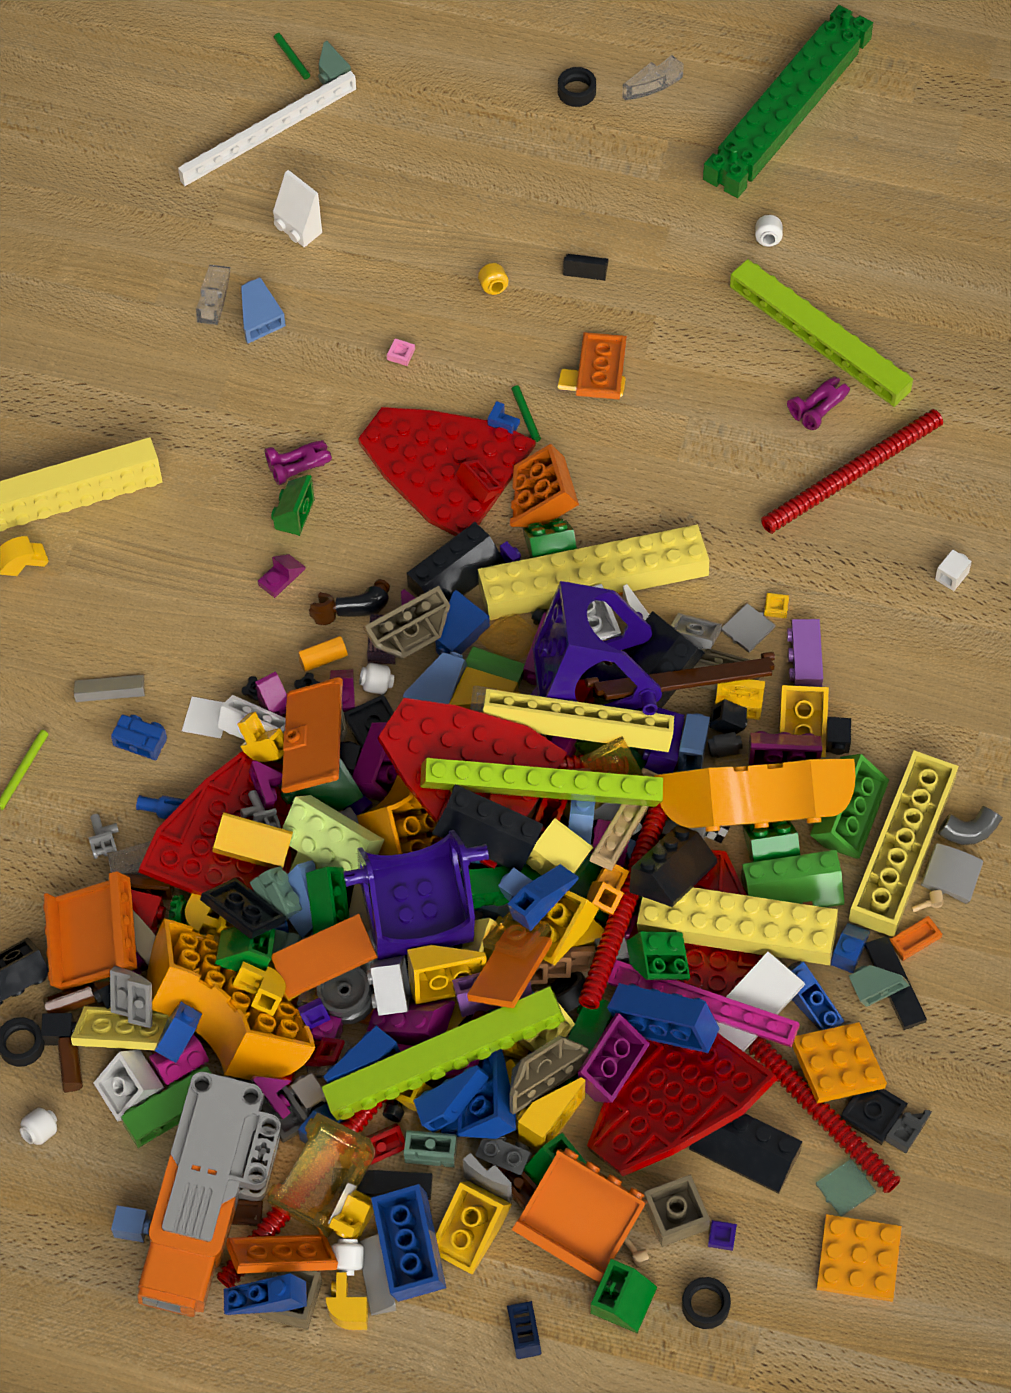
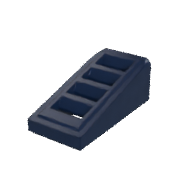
M532 1301L508 1305L507 1310L516 1358L523 1359L541 1355ZM529 1313V1316L514 1318V1315ZM531 1323V1325L516 1327L517 1325ZM533 1333V1335L518 1338L519 1335Z

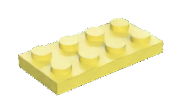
M84 1006L71 1036L72 1045L155 1050L170 1016L152 1010V1027L147 1028L128 1023L127 1016L111 1013V1008Z

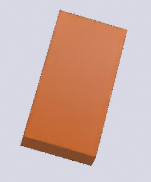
M927 916L889 940L897 955L904 961L942 938V933L931 918Z

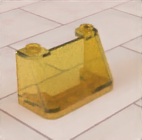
M317 1112L315 1117L311 1118L305 1127L308 1139L305 1147L285 1182L280 1181L277 1185L273 1184L267 1195V1201L270 1205L324 1237H329L334 1229L329 1227L330 1224L328 1222L347 1183L355 1185V1190L358 1188L374 1158L375 1148L369 1138Z

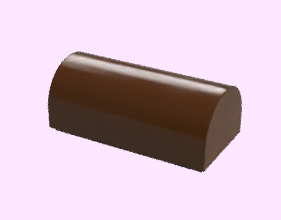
M125 873L126 876L130 877L131 890L160 896L162 900H172L174 886L143 874Z
M89 983L43 998L47 1013H68L96 1003Z
M71 1037L59 1038L58 1051L63 1092L78 1091L83 1087L79 1047L72 1045Z
M498 1167L511 1182V1197L524 1210L538 1186L524 1171L522 1175H518Z

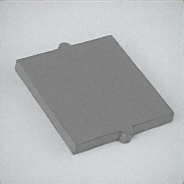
M747 603L721 628V631L731 638L734 644L737 643L750 653L776 625L764 617L763 612L759 613Z

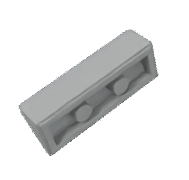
M144 675L76 680L74 684L76 702L145 696Z
M376 1234L358 1242L364 1246V1266L362 1271L371 1316L396 1311L395 1300L389 1290L379 1235Z

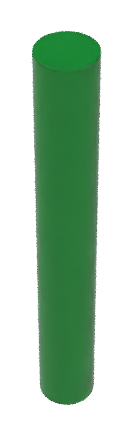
M280 33L275 34V41L303 79H308L310 77L308 70Z
M518 385L513 386L511 390L530 436L538 442L541 440V437L522 391Z

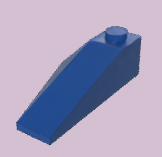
M502 1049L493 1052L488 1058L479 1061L478 1066L488 1073L489 1078L458 1116V1135L461 1137L497 1139L516 1130V1113L513 1115L510 1112V1082Z

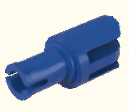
M139 795L136 802V810L154 812L158 818L167 819L185 799L164 795L159 799Z

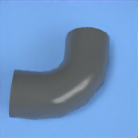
M982 806L977 816L971 821H962L949 814L941 824L938 834L960 845L977 844L987 839L996 830L1003 817L985 806Z

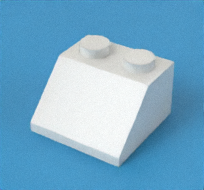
M139 1049L119 1052L93 1082L117 1122L122 1121L121 1116L124 1115L127 1109L133 1106L138 1107L149 1096L155 1093L159 1094L164 1089L161 1081Z

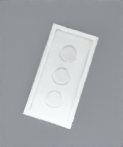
M767 952L727 995V998L778 1015L804 987L805 983L771 953ZM717 1022L720 1028L718 1033L742 1051H745L758 1037Z

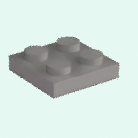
M678 613L671 626L700 649H711L721 632L722 624Z

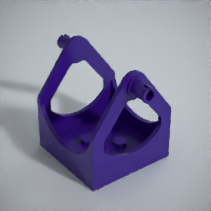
M560 581L532 648L538 696L578 702L575 696V688L582 674L599 662L609 661L614 662L637 686L631 696L603 706L631 710L642 708L644 714L654 715L658 710L656 702L662 696L661 687L627 653L621 651L647 642L652 636L651 626L643 619V615L640 612H636L616 591ZM594 600L606 602L627 624L623 635L602 641L589 624L587 618L588 606Z
M450 830L449 834L439 842L410 853L374 855L365 852L363 847L357 849L358 869L343 871L346 887L361 884L374 947L378 956L377 960L407 955L408 949L428 945L449 947L474 942L475 914L468 865L471 862L489 860L486 844L467 848L455 830ZM457 854H458V856H459V861H460V865H461V869H462L464 888H463V883H462V879H461V874H460V869H459V863H458Z

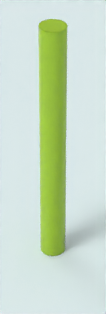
M40 730L0 796V810H4L49 734L45 730Z

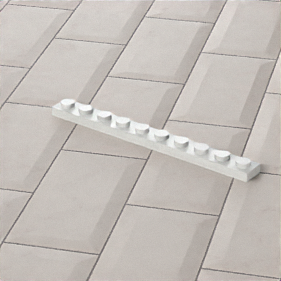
M351 71L340 75L335 80L322 85L310 94H306L303 98L271 114L259 123L253 124L243 132L237 133L227 141L219 143L211 150L184 163L178 168L181 183L184 186L192 183L356 90L355 75Z

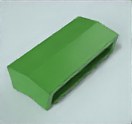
M474 646L466 659L467 667L518 682L519 688L523 679L525 664Z

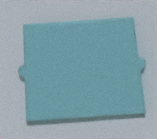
M851 1159L816 1182V1186L826 1197V1202L830 1203L841 1217L876 1193V1190L866 1179V1174L861 1173Z

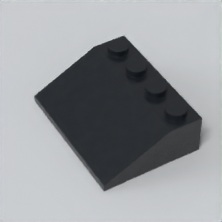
M654 611L645 620L651 626V638L643 644L622 650L648 675L692 669L705 654L702 649ZM676 690L662 692L660 700L656 702L657 707L663 708Z

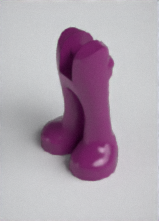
M833 376L823 382L806 399L802 400L798 396L789 399L787 407L795 420L800 421L802 419V424L805 428L816 430L822 423V417L845 399L850 392V388L845 383L836 389L840 379ZM825 400L818 407L812 409L819 401Z
M324 440L305 444L286 453H278L273 447L264 449L268 467L277 485L284 484L288 478L298 473L324 466L332 460L330 451L326 450L328 446Z

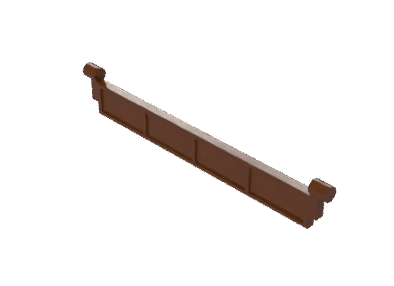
M773 651L761 653V659L650 674L649 676L661 687L662 692L772 676V670L775 667L772 662L775 660V654ZM598 677L585 679L586 687H593L597 695H604L606 700L629 697L637 686L630 678L599 682Z

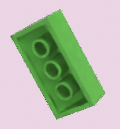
M862 754L840 757V759H854L855 787L850 803L842 813L836 816L823 817L820 823H814L810 835L824 848L837 850L838 853L859 859L889 779Z
M837 850L742 864L741 879L747 896L799 904L812 901L813 906L832 907L844 905L845 903L842 871Z

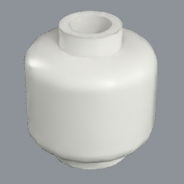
M764 215L757 220L755 236L759 244L770 247L777 245L781 241L783 225L778 217Z
M369 663L366 667H362L359 685L363 686L364 691L383 695L388 688L393 687L394 675L391 674L390 668L387 665Z
M36 1108L21 1120L20 1134L27 1143L41 1145L57 1132V1117L51 1110L46 1111L43 1108Z
M338 1239V1243H334L331 1246L338 1261L337 1270L339 1272H347V1275L354 1276V1270H361L363 1268L364 1246L358 1243V1239Z

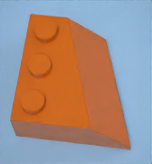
M552 444L547 445L514 465L512 488L515 492L514 500L511 501V508L513 509V517L510 518L511 527H528L532 523L548 524L550 520L560 517L579 505L565 457Z

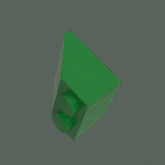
M311 475L290 480L286 488L281 490L278 507H274L271 514L276 530L298 536L301 535L315 501Z

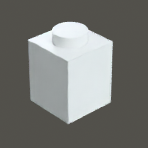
M952 550L937 568L935 580L955 591L968 575L972 561L966 555Z

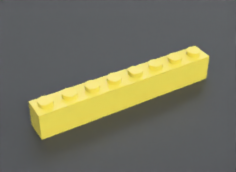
M486 689L482 711L484 714L526 725L539 734L669 752L674 730V716L658 713L646 715L643 711Z

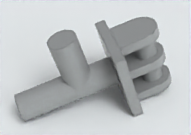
M250 791L248 796L253 806L240 809L241 817L253 816L252 821L281 828L276 815V808L265 811L257 791Z
M93 814L90 819L95 836L89 837V842L94 859L103 854L108 856L107 853L113 851L114 854L117 853L112 835L119 832L117 823L103 827L100 816Z

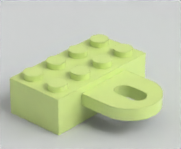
M311 795L295 797L282 828L293 832L289 846L298 851L290 871L297 864L311 860L314 862L316 870L326 866L343 867L344 871L358 869L357 849L363 847L365 852L378 855L385 840Z

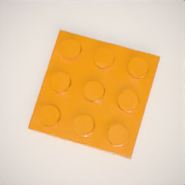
M860 1022L795 1036L792 1047L817 1103L880 1090L886 1087L887 1082Z
M826 1214L816 1290L893 1302L902 1226Z

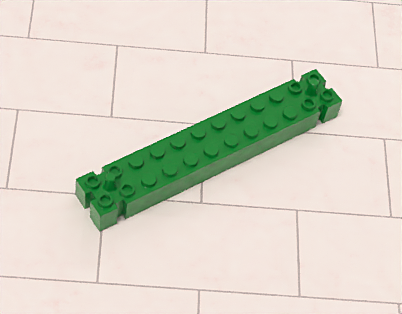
M838 5L830 14V20L824 21L719 145L717 154L713 153L704 163L703 180L715 187L719 184L723 185L724 192L738 199L746 190L747 182H752L857 57L859 47L863 49L871 40L874 22L860 15L855 18L852 16L853 11Z

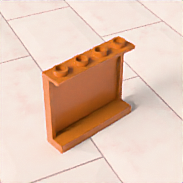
M116 871L109 873L108 881L57 897L48 893L44 894L43 909L46 919L45 934L47 936L46 954L49 964L48 979L51 986L64 991L110 977V970L114 966L130 971L137 969L130 877Z
M565 1148L564 1151L559 1149L512 1230L600 1283L610 1260H614L647 1201L643 1199L645 1195L633 1187L628 1190L621 1186L623 1181L611 1174L608 1177L599 1172L601 1168L594 1163L587 1161L585 1164L578 1160L579 1155L568 1148Z

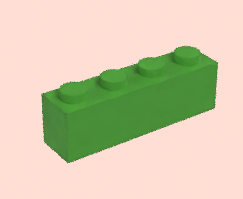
M207 1066L202 1069L197 1068L193 1070L187 1078L171 1083L165 1091L149 1096L143 1104L138 1107H130L124 1112V1115L121 1116L122 1123L137 1148L179 1124L191 1078L198 1072L211 1073Z

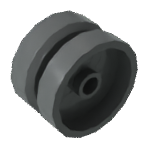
M360 967L317 986V996L321 998L329 1015L341 1018L344 1025L356 1024L364 1020L372 1012L371 995L374 994V988L372 985H369L368 977Z

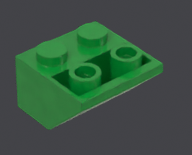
M562 518L550 520L549 524L544 525L532 523L528 525V528H523L530 558L577 549L574 529L567 520L563 521Z
M791 821L769 823L767 828L756 829L754 824L742 825L751 863L800 855L798 832Z
M236 927L222 930L219 936L215 964L238 972L244 961L265 971L272 958L276 929H271L253 939L247 937Z
M640 931L626 941L630 965L646 980L690 979L682 932Z
M562 1132L541 1147L525 1166L524 1172L538 1186L556 1156V1152L559 1149L564 1151L565 1148L579 1155L577 1159L585 1164L587 1162Z
M611 1259L591 1302L590 1314L638 1334L656 1293L657 1286L635 1268Z

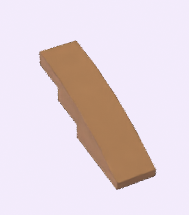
M594 946L571 947L555 965L542 960L530 980V984H547L548 978H571V972H588L595 957Z

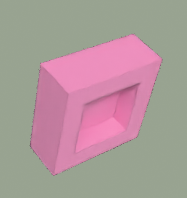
M394 339L387 353V360L408 366L415 351V344Z

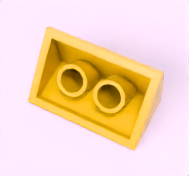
M223 812L213 852L272 869L280 866L283 869L293 832Z

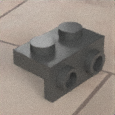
M284 1086L276 1093L278 1096L282 1093L290 1103L288 1110L291 1113L284 1119L280 1118L265 1097L261 1112L273 1114L279 1119L281 1123L279 1136L283 1143L298 1135V1129L309 1117V1112L305 1106H300L295 1100L297 1097L291 1086ZM270 1124L272 1128L276 1130V1127L273 1124Z
M505 1136L497 1139L482 1138L476 1152V1157L515 1174L522 1175L526 1164L534 1156L529 1152V1146L517 1141L515 1145L506 1142L507 1137Z

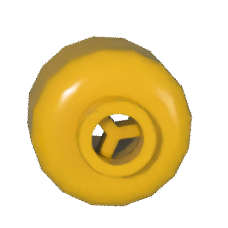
M489 263L483 266L478 273V280L487 294H500L508 286L509 279L503 267L497 263Z

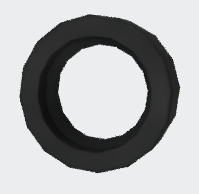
M572 67L563 71L558 78V96L560 100L572 107H582L592 102L596 96V78L594 74L582 67ZM580 81L586 83L589 88L586 91L574 93L568 91L565 86L570 82Z
M572 972L571 978H559L549 986L566 1013L581 1005L578 998L581 995L586 979L582 972Z
M17 1017L6 1021L0 1027V1055L8 1064L16 1067L27 1066L41 1057L44 1043L41 1038L40 1027L33 1020ZM19 1030L30 1031L34 1035L35 1043L29 1051L22 1054H14L7 1049L6 1041L12 1033Z
M699 1277L691 1281L685 1288L682 1297V1311L687 1321L693 1326L701 1329H713L721 1325L728 1317L731 1306L730 1293L726 1286L718 1279ZM701 1289L715 1291L721 1299V1308L712 1317L698 1315L691 1306L692 1296Z

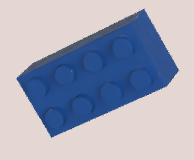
M619 983L607 1007L612 1017L616 1013H620L646 1040L709 1053L720 1029L706 1001L700 998L691 999L683 997L677 993H663L654 988L650 990L644 989L635 984L625 985Z
M417 1184L372 1197L371 1200L390 1294L400 1302L447 1288L427 1192Z

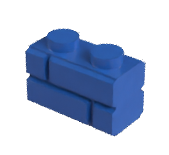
M123 714L111 735V739L115 747L156 761L167 740V735L164 727L157 722H151L150 724L144 722L136 715H130L129 717Z

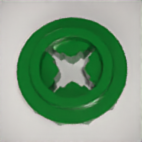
M175 895L172 898L170 910H168V919L186 924L185 907L187 901L183 895Z

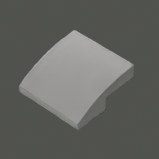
M936 843L921 885L931 891L941 890L942 894L946 893L966 904L971 900L984 861L964 851Z
M114 966L110 970L111 1013L127 1016L128 1023L151 1028L152 983L137 973Z
M471 1153L463 1159L464 1177L468 1181L507 1202L512 1200L511 1182L496 1165L487 1171Z

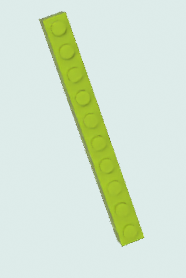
M747 259L731 273L730 288L893 407L911 392L913 378L907 372L900 370L892 361L885 359L874 348L864 344L856 335H852L845 330L841 324L834 322L823 311L813 307L808 300L802 299L790 287L780 283L775 276L769 275L762 270L758 264Z
M426 758L421 764L420 788L450 790L454 785H458L471 792L650 807H656L663 801L662 777Z
M547 987L518 1000L514 1008H499L322 1086V1090L331 1114L337 1121L340 1119L346 1120L358 1111L372 1109L377 1103L386 1099H395L400 1093L408 1089H417L424 1082L444 1077L449 1071L463 1069L474 1060L486 1059L497 1050L511 1048L516 1042L522 1039H531L538 1032L545 1029H554L566 1020L551 987Z

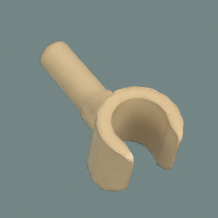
M935 890L930 892V900L911 907L913 913L931 906L933 908H940L944 903L942 891Z
M626 1237L624 1243L632 1254L634 1264L636 1266L649 1264V1256L646 1249L637 1251L630 1239Z

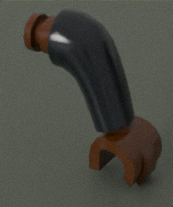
M378 579L375 581L374 586L368 587L362 594L337 597L336 601H334L330 594L320 592L318 595L319 603L310 604V617L318 625H328L334 622L336 613L340 617H360L377 614L389 601L387 593L390 590V585L385 580Z

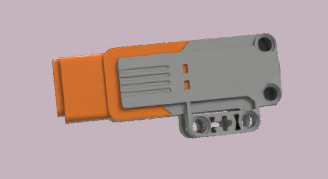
M198 1072L192 1076L149 1229L150 1245L138 1285L139 1291L137 1296L139 1304L189 1317H194L195 1312H204L215 1269L220 1266L238 1200L261 1201L264 1199L279 1148L281 1123L275 1115L261 1112L265 1095L257 1085L207 1072ZM267 1123L273 1124L276 1130L264 1125ZM249 1189H251V1190H259V1189H262V1191H260L259 1193H252V1192H250Z

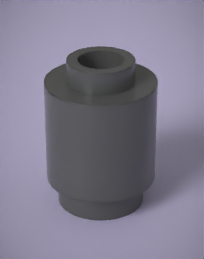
M735 731L715 735L712 739H707L711 758L717 757L719 759L738 755L739 749H743L741 736H736Z

